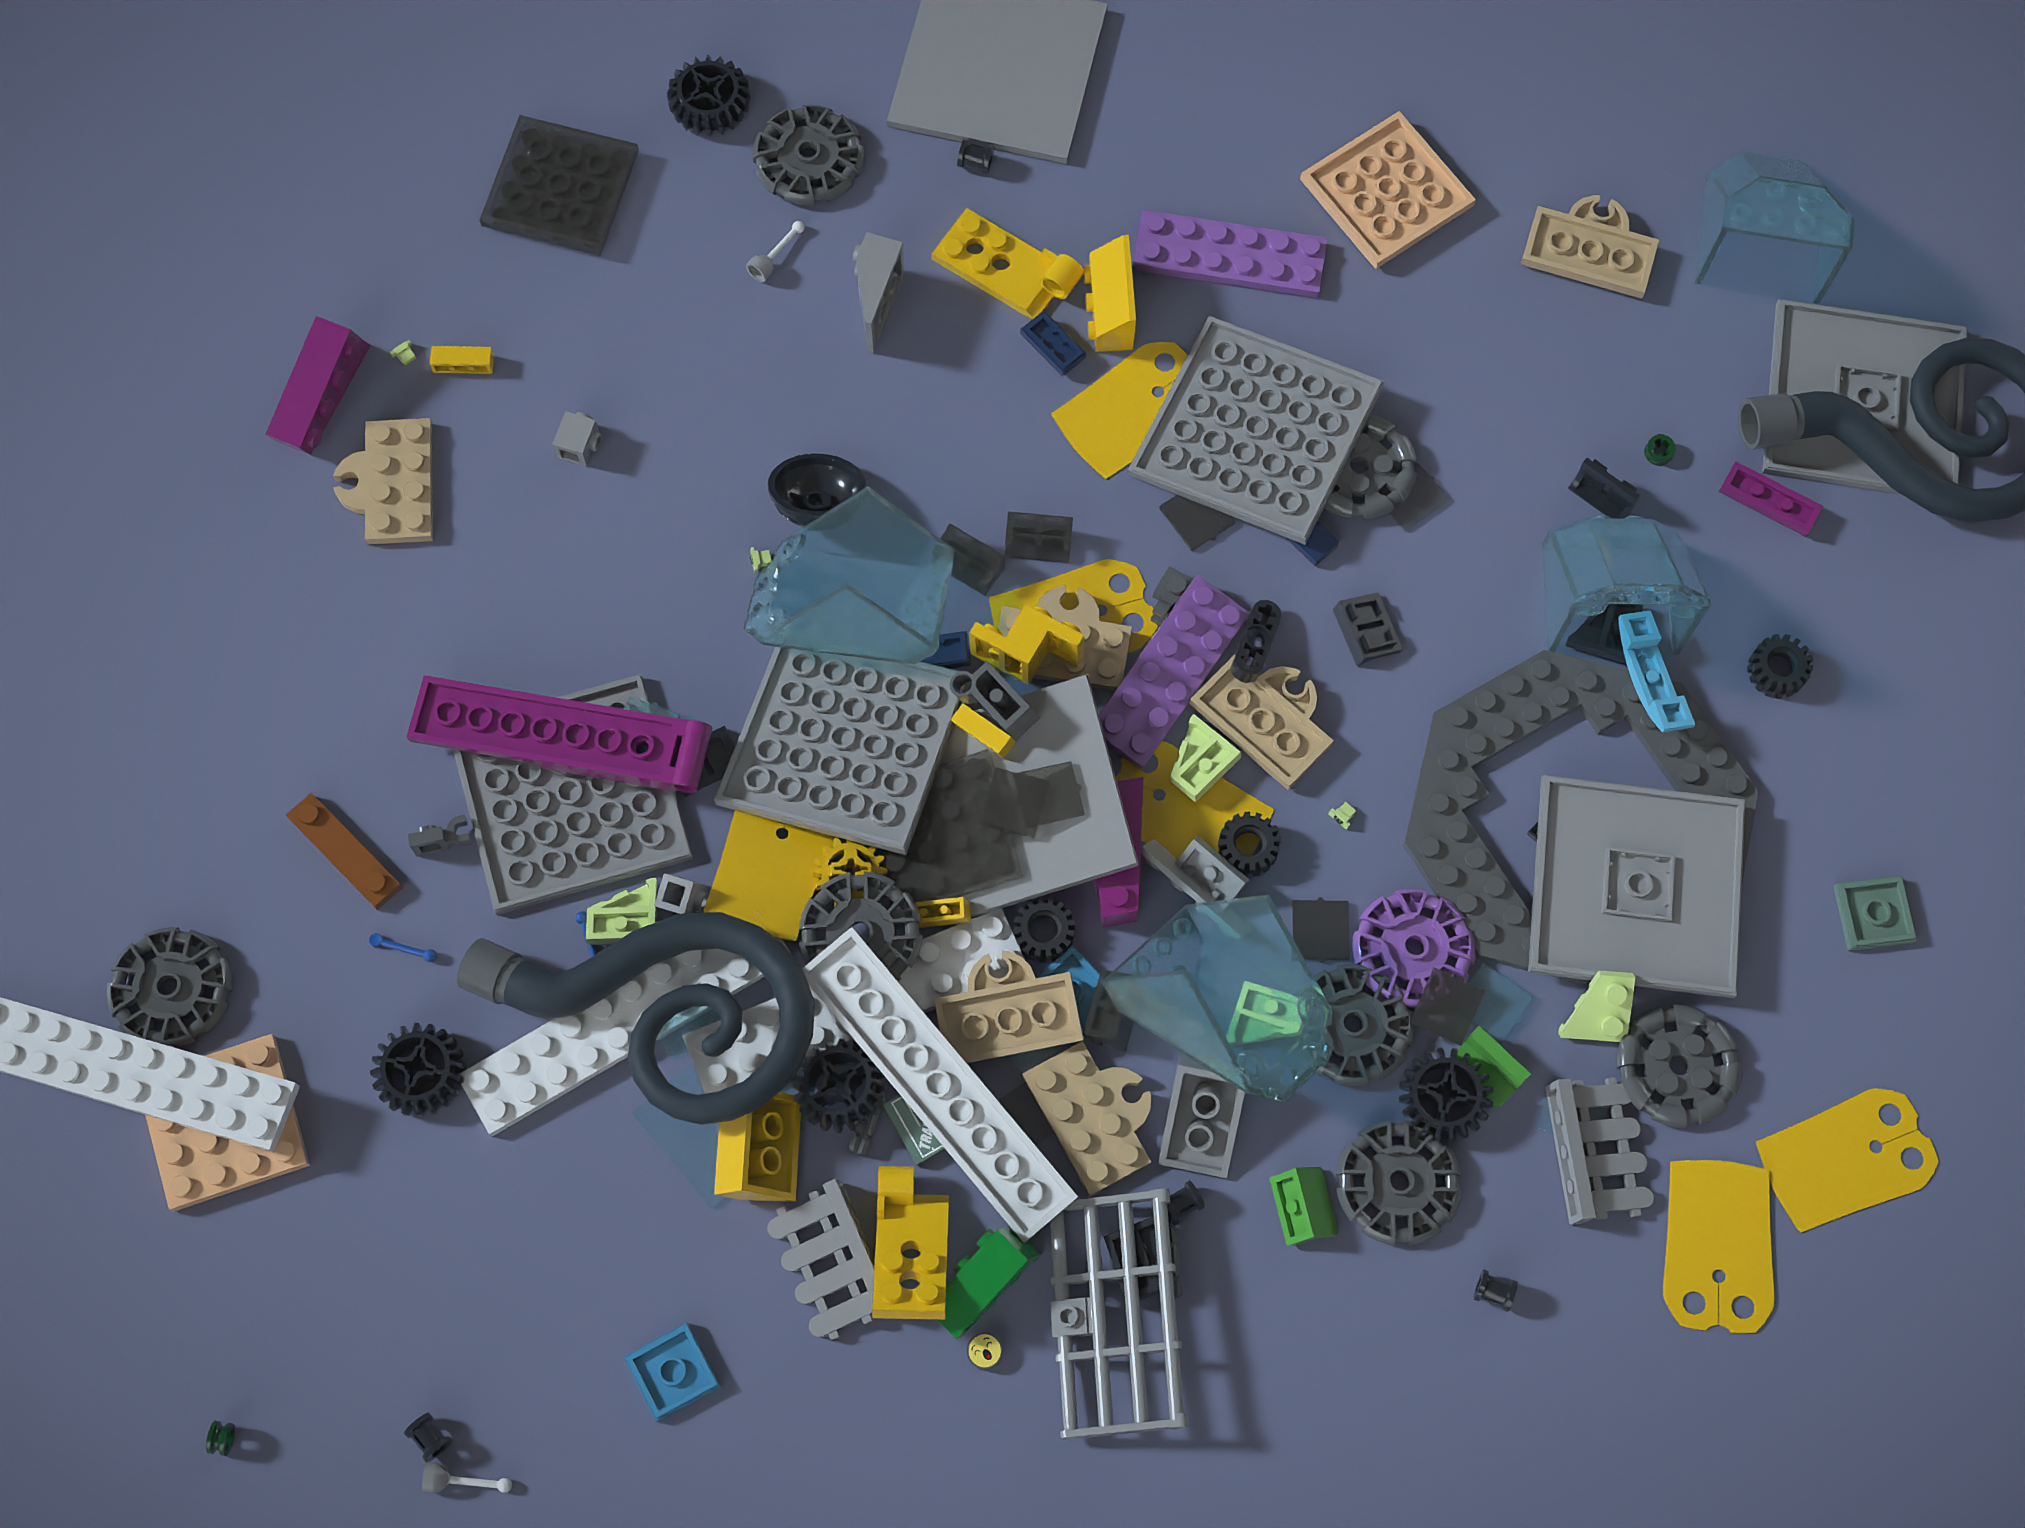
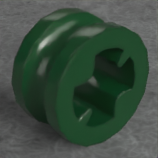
M1657 434L1646 444L1644 455L1651 464L1663 466L1668 464L1674 456L1676 445L1669 436ZM1655 444H1658L1659 448L1663 445L1667 449L1664 453L1665 456H1662V453L1659 456L1654 453Z
M215 1420L208 1431L206 1452L214 1454L216 1451H219L220 1455L227 1456L233 1445L235 1425L227 1423L225 1426H222L220 1421Z

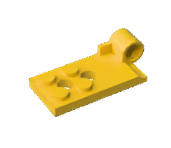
M968 208L964 210L931 253L933 261L1031 320L1043 312L1054 297L1066 299L1084 275L1082 266L1074 258L1066 254L1056 255L1046 248L1040 252ZM971 244H979L983 247V251L979 254H971L966 249ZM1003 259L1010 265L1004 270H998L992 264L996 260Z
M879 1166L872 1318L945 1320L949 1195H914L913 1166ZM907 1249H916L921 1253L913 1259L902 1255ZM907 1279H914L920 1283L914 1289H906L900 1285Z

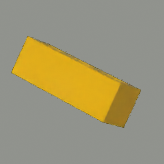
M431 346L430 366L433 373L493 374L494 354L491 347Z
M962 703L950 719L957 727L1003 759L1016 744V741L1010 735L964 703Z
M965 897L915 903L922 923H919V928L971 922L970 901Z

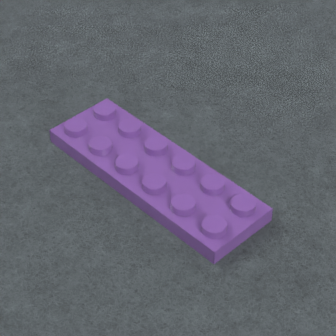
M1142 210L1132 270L1318 298L1327 237Z
M1197 574L1099 712L1107 746L1141 770L1250 613Z

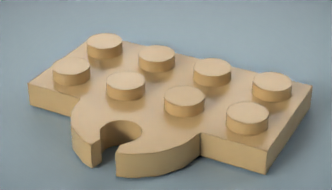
M1592 195L1580 199L1572 206L1569 214L1541 206L1537 207L1520 265L1643 298L1659 239L1629 231V218L1625 209L1617 201L1611 199L1607 207L1609 214L1607 217H1600L1593 211L1599 204L1600 195Z
M431 419L365 421V451L353 453L343 459L333 474L337 482H343L348 478H356L359 480L358 484L350 490L340 486L333 487L336 497L344 508L353 513L365 515V541L367 545L433 541Z
M1066 585L1047 591L1039 599L1037 606L1047 610L1052 615L1051 618L1061 623H1064V621L1070 622L1081 630V633L1084 635L1083 658L1079 665L1075 667L1047 653L1033 678L1061 683L1087 675L1092 688L1115 691L1124 678L1132 626L1099 621V608L1094 598L1084 589L1078 588L1076 598L1079 605L1073 610H1066L1060 604L1062 599L1066 597ZM1002 606L998 629L1003 633L1002 636L1005 637L1022 609ZM995 668L998 673H1004L1003 671Z
M1233 656L1190 699L1189 704L1284 788L1289 790L1334 742L1333 739L1310 720L1314 714L1317 702L1314 684L1310 679L1305 683L1304 691L1301 694L1293 695L1289 693L1285 685L1296 681L1301 671L1284 666L1267 670L1252 683L1241 682L1231 672ZM1245 664L1244 667L1246 669H1250V667L1247 664Z
M1002 951V959L1009 966V971L1005 977L998 979L990 975L989 965L992 960L988 953L972 967L968 977V992L934 999L940 1032L967 1064L1083 1041L1070 972L1035 978L1031 966L1021 956L1009 951Z
M1082 1041L1022 1074L1023 1080L1089 1198L1151 1164V1160L1135 1134L1144 1125L1150 1113V1091L1144 1092L1141 1099L1136 1103L1126 1102L1121 1093L1124 1087L1129 1085L1138 1086L1143 1081V1078L1127 1068L1111 1067L1099 1071Z

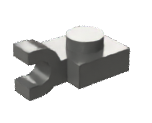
M1170 566L1168 567L1153 593V598L1159 601L1152 611L1151 622L1159 626L1163 623L1193 578Z
M460 815L453 818L449 822L447 829H443L441 826L427 825L418 828L415 833L408 834L410 848L416 857L450 849L449 846L454 844H472L468 833L463 835L456 834L459 827L468 825L466 816Z

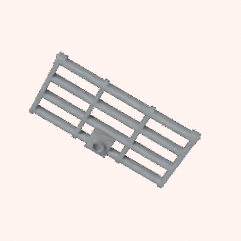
M1160 1188L1145 1192L1074 1200L1050 1221L1054 1277L1050 1278L1051 1286H1054L1055 1301H1050L1052 1334L1053 1338L1058 1339L1059 1354H1056L1055 1357L1056 1363L1060 1365L1064 1430L1060 1431L1063 1440L1167 1429L1184 1430L1189 1428L1188 1413H1184L1179 1357V1350H1182V1341H1178L1173 1273L1176 1272V1265L1172 1264L1167 1210V1204H1170L1169 1189ZM1153 1201L1158 1265L1137 1267L1132 1203ZM1118 1205L1123 1269L1102 1271L1098 1208ZM1084 1209L1088 1273L1068 1275L1064 1212ZM1158 1275L1164 1342L1143 1345L1138 1277ZM1124 1279L1129 1346L1108 1348L1103 1281ZM1089 1283L1090 1297L1069 1299V1285ZM1093 1335L1094 1350L1073 1352V1337ZM1165 1352L1170 1419L1149 1421L1144 1354ZM1129 1356L1134 1423L1113 1425L1109 1358ZM1094 1360L1099 1427L1078 1429L1074 1362Z

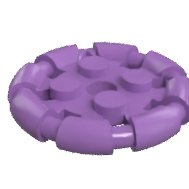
M1412 888L1396 890L1394 895L1386 898L1381 896L1365 909L1359 918L1360 927L1353 935L1352 950L1355 964L1371 969L1365 984L1374 993L1379 986L1371 977L1374 974L1381 976L1385 974L1392 979L1390 985L1384 982L1379 992V995L1387 1000L1389 997L1393 999L1400 996L1393 987L1396 978L1401 982H1409L1406 990L1401 989L1404 994L1402 1002L1408 1008L1418 1009L1435 1006V1002L1443 998L1447 1001L1463 988L1470 977L1468 974L1470 965L1475 963L1476 949L1472 930L1468 931L1464 922L1465 916L1452 902L1442 896L1437 898L1429 895L1427 890ZM1399 907L1404 914L1395 918L1391 910ZM1422 907L1434 911L1432 919L1419 915ZM1448 907H1449L1458 917L1453 918L1452 915L1450 914L1451 911L1448 910ZM1452 927L1456 936L1448 938L1445 928ZM1374 928L1384 930L1381 938L1371 935ZM1410 939L1420 941L1424 947V952L1420 955L1410 954L1405 947L1406 941ZM1448 955L1457 960L1455 967L1445 964ZM1381 956L1385 966L1376 969L1372 959ZM1435 977L1438 986L1429 989L1425 980Z

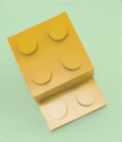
M1025 604L1005 637L1002 636L1003 633L997 627L991 624L983 626L975 622L969 632L970 652L974 657L984 662L988 661L993 667L1029 685L1047 653L1077 667L1083 658L1084 635L1076 625L1067 621L1061 623L1051 618L1052 615L1044 608L1039 606L1032 608Z

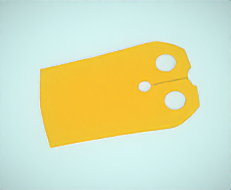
M1175 342L1144 344L1092 385L1051 413L1060 430L1076 452L1105 480L1133 461L1188 355ZM1167 353L1174 358L1175 365L1171 370L1161 371L1155 366V358L1159 354ZM1154 387H1161L1164 393L1160 397H1155L1152 394V389Z
M1113 559L1101 560L1037 583L989 597L993 623L998 628L1002 606L1022 609L1027 604L1034 608L1047 591L1066 585V597L1062 599L1060 604L1066 610H1073L1079 605L1076 598L1078 588L1084 589L1094 598L1097 606L1104 605L1108 608L1105 615L1099 616V621L1123 625V619L1128 614L1135 613L1142 617L1144 622L1143 628L1136 633H1131L1128 653L1144 646L1158 628L1157 624L1150 621L1153 615V606L1148 605L1143 598V591L1146 585L1138 568L1126 562ZM1115 574H1123L1128 577L1130 586L1123 593L1114 592L1109 586L1110 578Z
M1162 741L1153 753L1158 760V767L1151 773L1142 772L1123 757L1121 758V773L1115 776L1116 781L1144 777L1141 841L1148 843L1155 839L1177 859H1179L1193 839L1198 836L1219 852L1218 841L1221 830L1228 819L1231 821L1233 816L1238 813L1241 817L1244 815V812L1250 811V816H1255L1257 812L1262 814L1261 818L1263 820L1267 817L1270 819L1274 809L1222 777L1199 800L1194 802L1171 783L1170 776L1175 762L1178 761L1179 749L1168 742ZM1161 789L1165 792L1166 796L1163 800L1158 801L1153 797V791ZM1252 833L1242 834L1236 840L1237 849L1246 856H1252L1260 839Z
M735 810L721 860L703 912H722L758 925L775 938L796 941L799 934L798 929L802 912L808 900L812 898L815 884L819 880V878L812 877L813 869L819 867L815 864L816 856H824L822 853L824 845L833 848L834 838L837 837L790 824L785 825L783 822ZM785 826V829L788 831V837L780 839L777 837L776 831Z
M1879 1088L1869 1089L1809 1119L1756 1141L1764 1169L1769 1170L1770 1184L1781 1205L1800 1233L1864 1208L1915 1192L1927 1184L1934 1174L1939 1160L1930 1138L1925 1137L1917 1130L1918 1114L1905 1094ZM1884 1104L1895 1105L1901 1113L1899 1123L1892 1126L1883 1123L1879 1117L1881 1106ZM1874 1140L1879 1141L1882 1144L1881 1152H1872L1869 1147L1870 1142ZM1912 1147L1921 1152L1923 1156L1921 1167L1918 1169H1908L1901 1161V1153L1904 1149Z
M1721 1160L1670 1161L1668 1228L1663 1279L1665 1303L1680 1326L1706 1331L1709 1327L1718 1325V1283L1713 1280L1712 1274L1715 1270L1719 1269L1725 1273V1280L1719 1283V1325L1727 1328L1730 1333H1756L1766 1322L1774 1307L1769 1170ZM1694 1291L1704 1297L1705 1309L1701 1313L1690 1314L1685 1310L1683 1298L1687 1293ZM1746 1296L1753 1302L1754 1312L1749 1318H1738L1733 1313L1731 1305L1736 1297Z

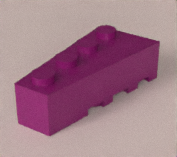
M316 316L265 435L279 443L311 455L313 449L319 445L324 429L371 345L351 329Z
M1144 777L1117 781L1139 866L1093 880L1103 928L1136 922Z

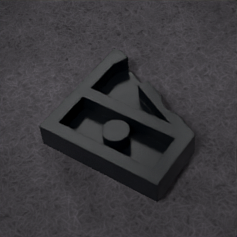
M1612 592L1602 602L1601 606L1596 611H1593L1585 622L1568 637L1565 646L1627 664L1621 642L1618 618L1623 614L1642 612L1645 601Z
M1168 1213V1222H1169V1230H1170L1171 1218H1170V1215H1169V1213ZM1154 1216L1134 1224L1137 1267L1158 1265ZM1120 1230L1103 1236L1114 1270L1123 1269ZM1158 1275L1138 1277L1140 1301L1160 1293ZM1118 1279L1125 1300L1124 1279Z

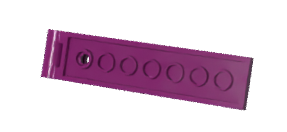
M424 675L406 738L414 743L535 763L542 769L675 792L678 790L686 793H696L712 726L697 720H685ZM648 747L645 753H639L642 748Z

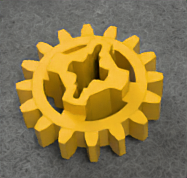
M838 837L834 838L833 848L824 845L822 848L824 856H816L815 864L819 867L813 869L812 877L821 878L816 882L815 889L821 890L819 887L827 881L846 874V868H852V873L855 875H864L865 871L886 876L887 869L879 867L883 864L885 858L884 856H874L877 847L870 846L866 848L865 844L853 843L851 840H846V843L842 844ZM843 854V858L839 862H832L829 865L833 858ZM857 854L862 856L867 862H863ZM852 889V899H865L864 889L857 892V889Z

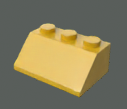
M1122 235L1091 251L1089 265H1083L1084 284H1090V293L1085 294L1086 312H1092L1093 321H1088V340H1094L1095 352L1133 350L1136 312L1129 235Z
M779 1092L760 1109L733 1121L719 1122L714 1195L738 1200L796 1201L801 1121L799 1108L802 1104L796 1103L794 1095Z

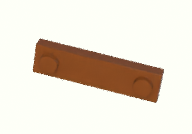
M312 793L286 814L287 818L376 910L380 909L403 888Z

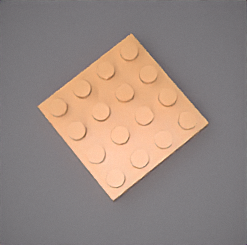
M1400 111L1303 171L1300 176L1303 184L1375 269L1472 208L1476 201Z
M273 1034L205 1056L287 1080L276 1038ZM294 1105L291 1108L274 1153L145 1115L168 1208L172 1212L310 1166Z

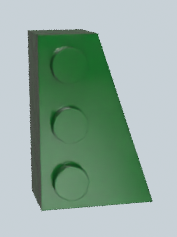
M1010 1226L997 1229L995 1232L989 1229L976 1243L980 1249L972 1258L966 1255L953 1268L956 1275L948 1284L946 1283L945 1320H937L956 1339L964 1336L996 1303L997 1298L1009 1285L1012 1286L1019 1279L1018 1275L1031 1261L1035 1262L1042 1255L1029 1240L1023 1243Z

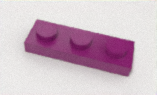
M1736 461L1719 490L1720 493L1805 537L1810 532L1823 508L1821 504Z

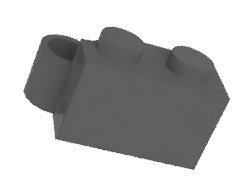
M988 661L973 674L967 671H960L950 679V690L962 703L973 704L979 701L1015 741L1040 719L1035 711ZM967 682H972L970 690L961 694V687Z

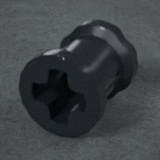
M963 139L959 150L957 166L963 167L966 165L982 169L983 173L988 174L992 163L994 146L989 145L985 148L969 144V140Z
M1190 1180L1184 1184V1188L1170 1195V1204H1167V1210L1173 1225L1178 1224L1179 1218L1193 1210L1198 1209L1200 1211L1205 1207L1201 1195Z
M1483 1269L1475 1288L1474 1300L1480 1301L1483 1299L1502 1306L1503 1311L1508 1312L1512 1306L1518 1282L1515 1280L1507 1282L1490 1276L1489 1271Z
M429 1412L417 1418L404 1431L405 1436L408 1439L412 1438L424 1453L422 1458L425 1462H430L437 1458L452 1443L449 1436L444 1437L432 1422L433 1417Z

